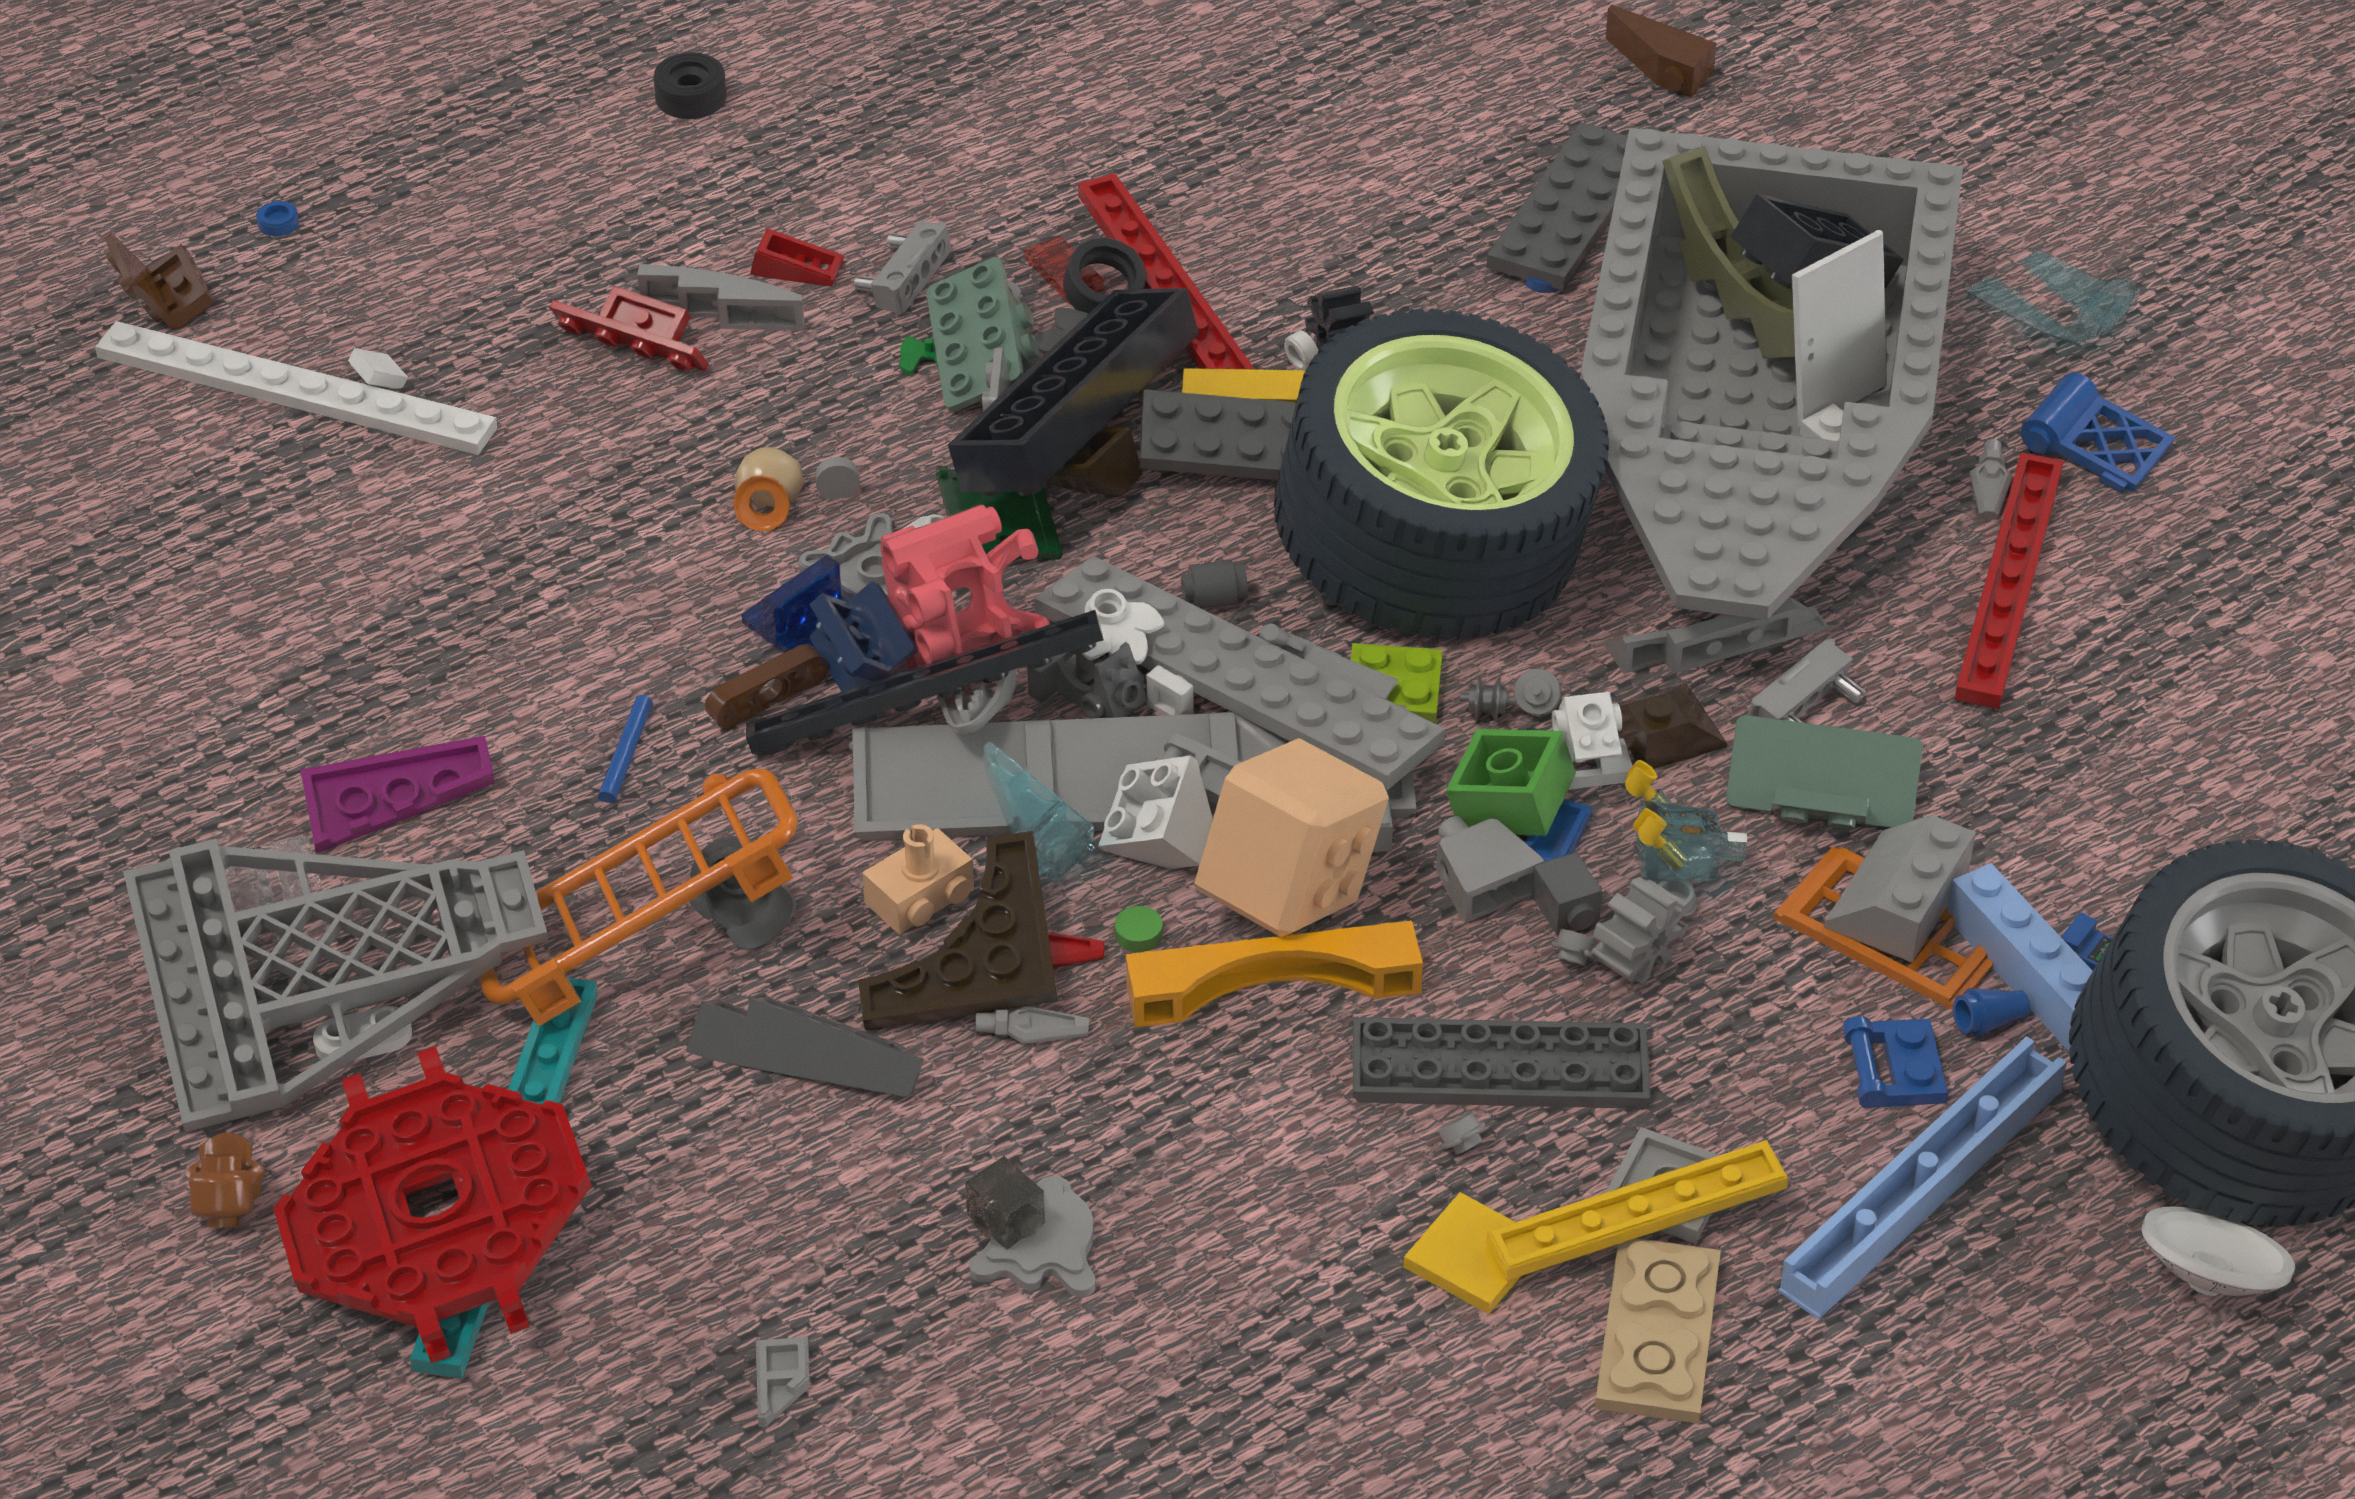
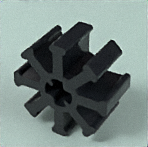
M1352 286L1322 292L1308 298L1307 305L1310 307L1313 317L1305 318V326L1307 332H1312L1316 335L1317 341L1315 344L1318 350L1324 344L1329 343V340L1336 334H1342L1344 329L1352 325L1357 326L1358 322L1368 319L1370 315L1374 314L1370 301L1361 303L1362 291L1360 287Z

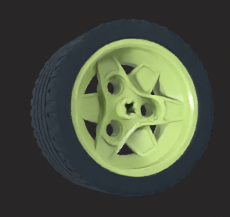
M1411 309L1407 313L1402 310L1392 312L1391 315L1386 313L1373 317V320L1368 318L1358 322L1357 326L1352 325L1344 329L1342 334H1336L1329 340V343L1324 344L1318 350V354L1314 355L1310 361L1309 367L1306 368L1301 381L1274 496L1275 522L1277 523V531L1279 537L1282 538V544L1286 552L1290 553V559L1296 567H1300L1299 571L1306 580H1311V585L1320 593L1324 592L1326 598L1334 604L1339 603L1342 605L1343 610L1352 615L1354 613L1360 615V619L1369 623L1373 621L1378 623L1379 627L1388 630L1391 628L1397 629L1398 633L1406 635L1414 633L1422 638L1437 636V639L1450 640L1451 637L1470 639L1474 635L1476 638L1489 636L1491 632L1494 634L1507 631L1508 627L1512 629L1522 625L1524 620L1530 621L1538 616L1539 611L1543 612L1551 605L1552 600L1555 601L1561 594L1562 589H1565L1568 584L1606 469L1609 455L1608 429L1606 422H1604L1605 417L1602 409L1598 407L1599 403L1595 395L1590 393V387L1584 379H1579V373L1572 366H1567L1565 359L1559 354H1553V350L1544 343L1539 344L1536 342V338L1526 333L1523 335L1514 327L1509 325L1505 327L1500 325L1499 321L1490 318L1488 321L1481 319L1479 315L1469 314L1467 316L1462 315V312L1452 310L1447 313L1443 312L1442 309H1430L1429 311Z

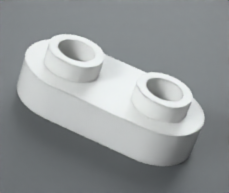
M382 1006L344 1015L342 1018L348 1039L355 1038L399 1009V1007ZM333 1018L321 1023L313 1034L315 1051L320 1059L341 1047L339 1036L333 1037L339 1035ZM411 1023L355 1060L393 1052L404 1047L412 1036Z

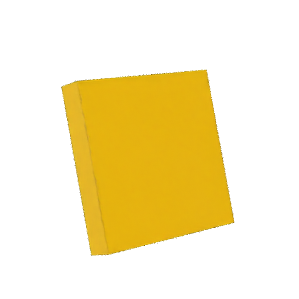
M1459 1192L1404 1256L1403 1268L1490 1314L1520 1277L1506 1281L1487 1243V1231L1514 1223L1515 1221Z

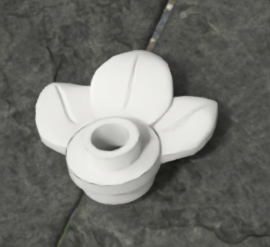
M1113 589L1099 590L1087 601L1085 613L1096 610L1104 640L1097 642L1095 648L1082 654L1088 660H1094L1107 652L1112 655L1120 649L1122 644L1127 642L1130 645L1136 664H1141L1145 660L1148 651L1145 634L1161 629L1164 626V621L1157 610L1144 602H1127L1120 592Z

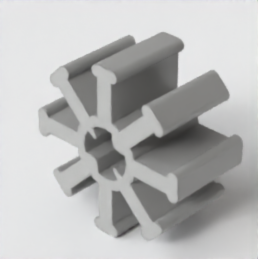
M1637 877L1630 883L1631 887L1627 898L1616 893L1609 902L1608 906L1614 910L1615 915L1607 922L1597 923L1593 937L1601 942L1592 949L1591 953L1595 959L1629 981L1636 980L1643 984L1651 977L1650 973L1654 962L1663 967L1672 958V954L1667 951L1666 946L1669 941L1678 937L1680 939L1684 937L1688 925L1680 919L1684 914L1688 913L1690 908L1688 903L1650 879L1645 881L1641 877Z

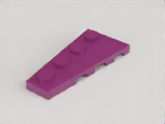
M485 736L300 769L316 853L385 828L494 784L493 769Z

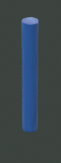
M639 695L635 698L598 794L600 802L614 804L653 705V701L648 696Z

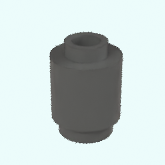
M1232 560L1192 564L1188 567V574L1181 575L1183 599L1185 601H1192L1193 605L1199 608L1235 605L1239 599L1248 598L1247 576L1243 563L1233 564Z

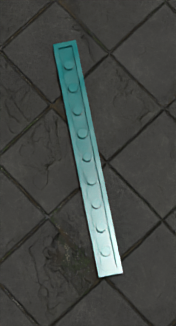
M568 978L581 1002L539 1027L533 1020L508 1088L509 1090L520 1092L523 1100L543 1104L545 1100L560 1103L598 997L597 981ZM489 1303L439 1321L451 1355L448 1358L431 1363L425 1345L422 1343L420 1335H418L410 1357L412 1371L462 1379Z

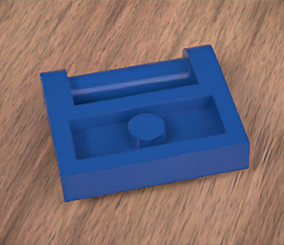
M1855 1016L1844 1022L1842 1027L1845 1041L1852 1046L1860 1081L1857 1095L1862 1108L1946 1103L1948 1091L1930 1018L1871 1022L1867 1017ZM1871 1043H1883L1892 1082L1890 1085H1885L1883 1081L1879 1080Z

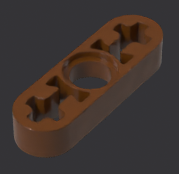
M799 645L717 686L708 695L705 702V710L721 728L728 729L770 708L768 704L774 701L780 703L820 683L827 674L828 662L812 645ZM774 679L772 685L765 692L759 694L763 686Z

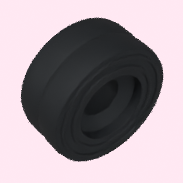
M696 52L676 54L660 62L654 71L655 101L659 109L669 116L681 119L702 118L718 111L726 101L727 90L724 68L717 59L710 55Z

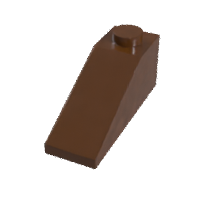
M1614 5L1608 8L1606 39L1656 85L1692 97L1714 73L1716 42Z

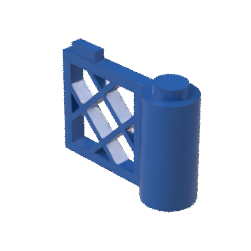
M2079 373L2064 375L2024 422L2020 432L2023 442L2031 451L2044 455H2052L2057 452L2101 476L2100 482L2120 493H2123L2125 489L2134 492L2171 447L2175 439L2169 433L2100 397L2097 387L2092 380ZM2101 414L2116 422L2118 427L2100 428L2097 417ZM2135 438H2145L2158 444L2156 448L2138 449ZM2123 439L2127 450H2109L2106 440ZM2094 441L2098 451L2088 452L2075 445V443ZM2132 461L2136 473L2131 476L2117 468L2115 462Z

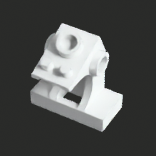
M1610 692L1563 697L1559 710L1552 712L1553 731H1563L1572 762L1578 763L1595 759L1598 768L1576 771L1569 789L1625 783L1627 772L1632 767V763L1624 738L1619 739L1618 731L1622 730V715L1619 704H1612Z

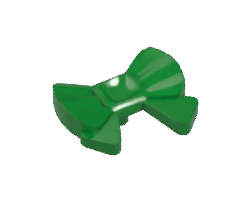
M911 336L904 339L900 347L901 360L899 361V368L907 376L914 375L922 359L934 360L939 371L935 344L931 338H926L924 342Z

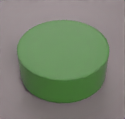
M1144 906L1129 907L1121 911L1115 919V939L1122 948L1128 951H1149L1155 948L1162 940V918L1151 908Z

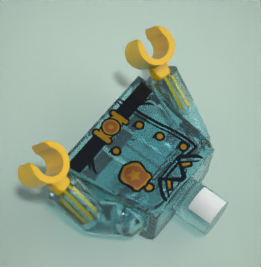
M1642 760L1635 762L1627 772L1625 786L1631 795L1644 798V800H1640L1638 818L1633 824V828L1636 831L1635 844L1642 879L1645 881L1649 879L1651 881H1713L1718 877L1720 860L1745 861L1747 852L1746 833L1721 831L1717 812L1712 809L1673 804L1661 789L1654 790L1650 787L1657 778L1655 770Z

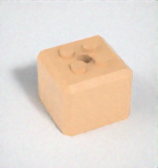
M1300 738L1234 765L1224 779L1194 882L1197 890L1280 937L1293 933L1357 902L1389 800L1383 783Z

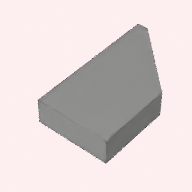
M808 1337L756 1340L759 1427H767L810 1388Z

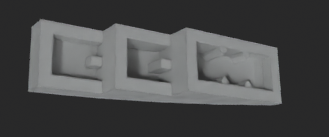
M639 264L637 274L639 294L686 309L691 317L719 318L720 329L804 331L803 296L765 282L722 272L678 266Z

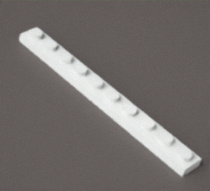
M118 321L111 326L95 346L97 358L476 455L480 454L497 430L496 417Z

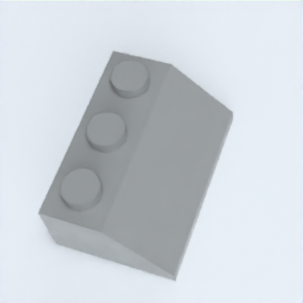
M1933 815L1883 830L1826 918L1824 928L1913 963L1948 905L1952 879L1962 876L1969 871L1976 832Z

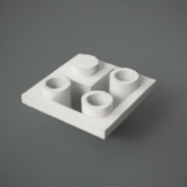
M1190 755L1126 765L1119 779V787L1110 813L1106 817L1104 831L1098 847L1106 852L1169 869L1199 866L1213 817L1197 760Z

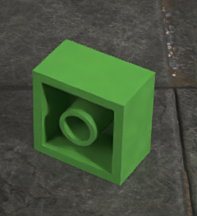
M1476 729L1446 789L1454 816H1460L1469 827L1488 819H1497L1515 835L1546 836L1576 775L1563 731Z

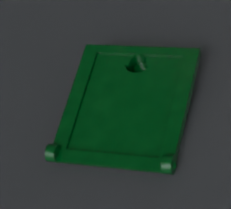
M937 466L935 472L936 480L939 484L947 517L978 505H984L986 508L993 507L996 510L1002 529L1000 533L996 534V540L982 545L986 554L1000 544L999 539H1006L1017 530L1029 529L1033 533L1038 547L1036 558L1055 560L1062 558L1063 553L1044 487L1039 492L1027 496L1018 495L1017 492H1000L991 496H983L980 492H961L955 469H948L947 466Z

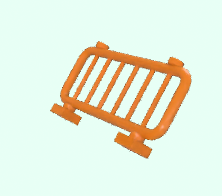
M759 768L744 771L731 779H728L723 774H713L704 781L702 786L704 794L536 891L541 910L553 903L556 904L574 947L542 965L539 964L532 946L522 948L532 971L509 984L501 985L494 968L478 978L484 996L490 1002L501 1005L521 1000L539 1027L581 1002L576 990L565 975L567 972L732 876H735L750 902L757 900L793 879L792 874L777 850L787 844L794 836L798 827V819L777 777L769 770ZM759 787L778 820V825L771 832L751 843L730 800L752 788ZM721 806L743 848L709 868L688 825ZM680 830L701 873L667 892L646 849ZM638 854L658 898L631 914L624 916L605 873ZM597 878L616 922L582 941L563 897Z

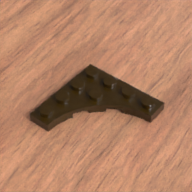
M1033 831L986 838V865L980 886L981 894L970 916H965L958 926L943 940L944 946L921 963L914 960L893 971L858 980L865 1031L1058 1001Z

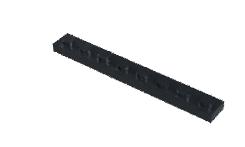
M1096 610L747 722L746 739L751 753L755 754L763 751L765 754H774L789 747L790 742L805 737L809 740L821 739L831 734L835 727L851 723L853 726L864 725L876 719L877 714L894 708L898 712L907 711L918 706L922 699L937 694L939 697H950L963 691L965 685L980 680L984 683L996 682L1005 678L1009 674L1008 671L1026 666L1028 669H1035L1050 663L1053 660L1052 657L1066 652H1070L1073 655L1088 652L1096 647L1097 642L1104 640Z

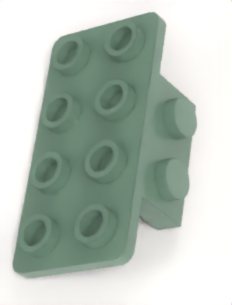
M993 257L928 287L926 295L945 406L950 412L959 411L981 401L983 391L990 390L986 384L985 367L986 362H993L994 348H1004L1011 385L1036 363L1035 357L1040 356V351L1030 331V327L1034 325L1032 313L1025 302L1019 304L1010 292L1005 265L1000 258Z
M1743 715L1736 722L1726 802L1734 808L1780 814V819L1790 822L1807 823L1808 818L1827 820L1828 826L1841 829H1855L1856 824L1892 828L1913 821L1923 744L1918 738Z

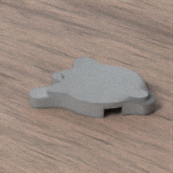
M884 513L870 516L867 521L865 534L861 537H853L846 532L837 533L827 549L803 553L798 561L799 571L806 576L828 582L847 601L871 581L879 583L889 599L882 568L881 537L893 533L892 519Z
M1058 1176L1045 1177L1036 1185L1014 1193L997 1210L993 1220L991 1240L981 1252L970 1260V1276L978 1282H990L1007 1277L1028 1291L1038 1289L1045 1277L1053 1276L1059 1280L1071 1295L1080 1298L1091 1295L1096 1289L1095 1275L1086 1260L1094 1237V1220L1091 1210L1086 1202L1072 1191L1070 1183Z

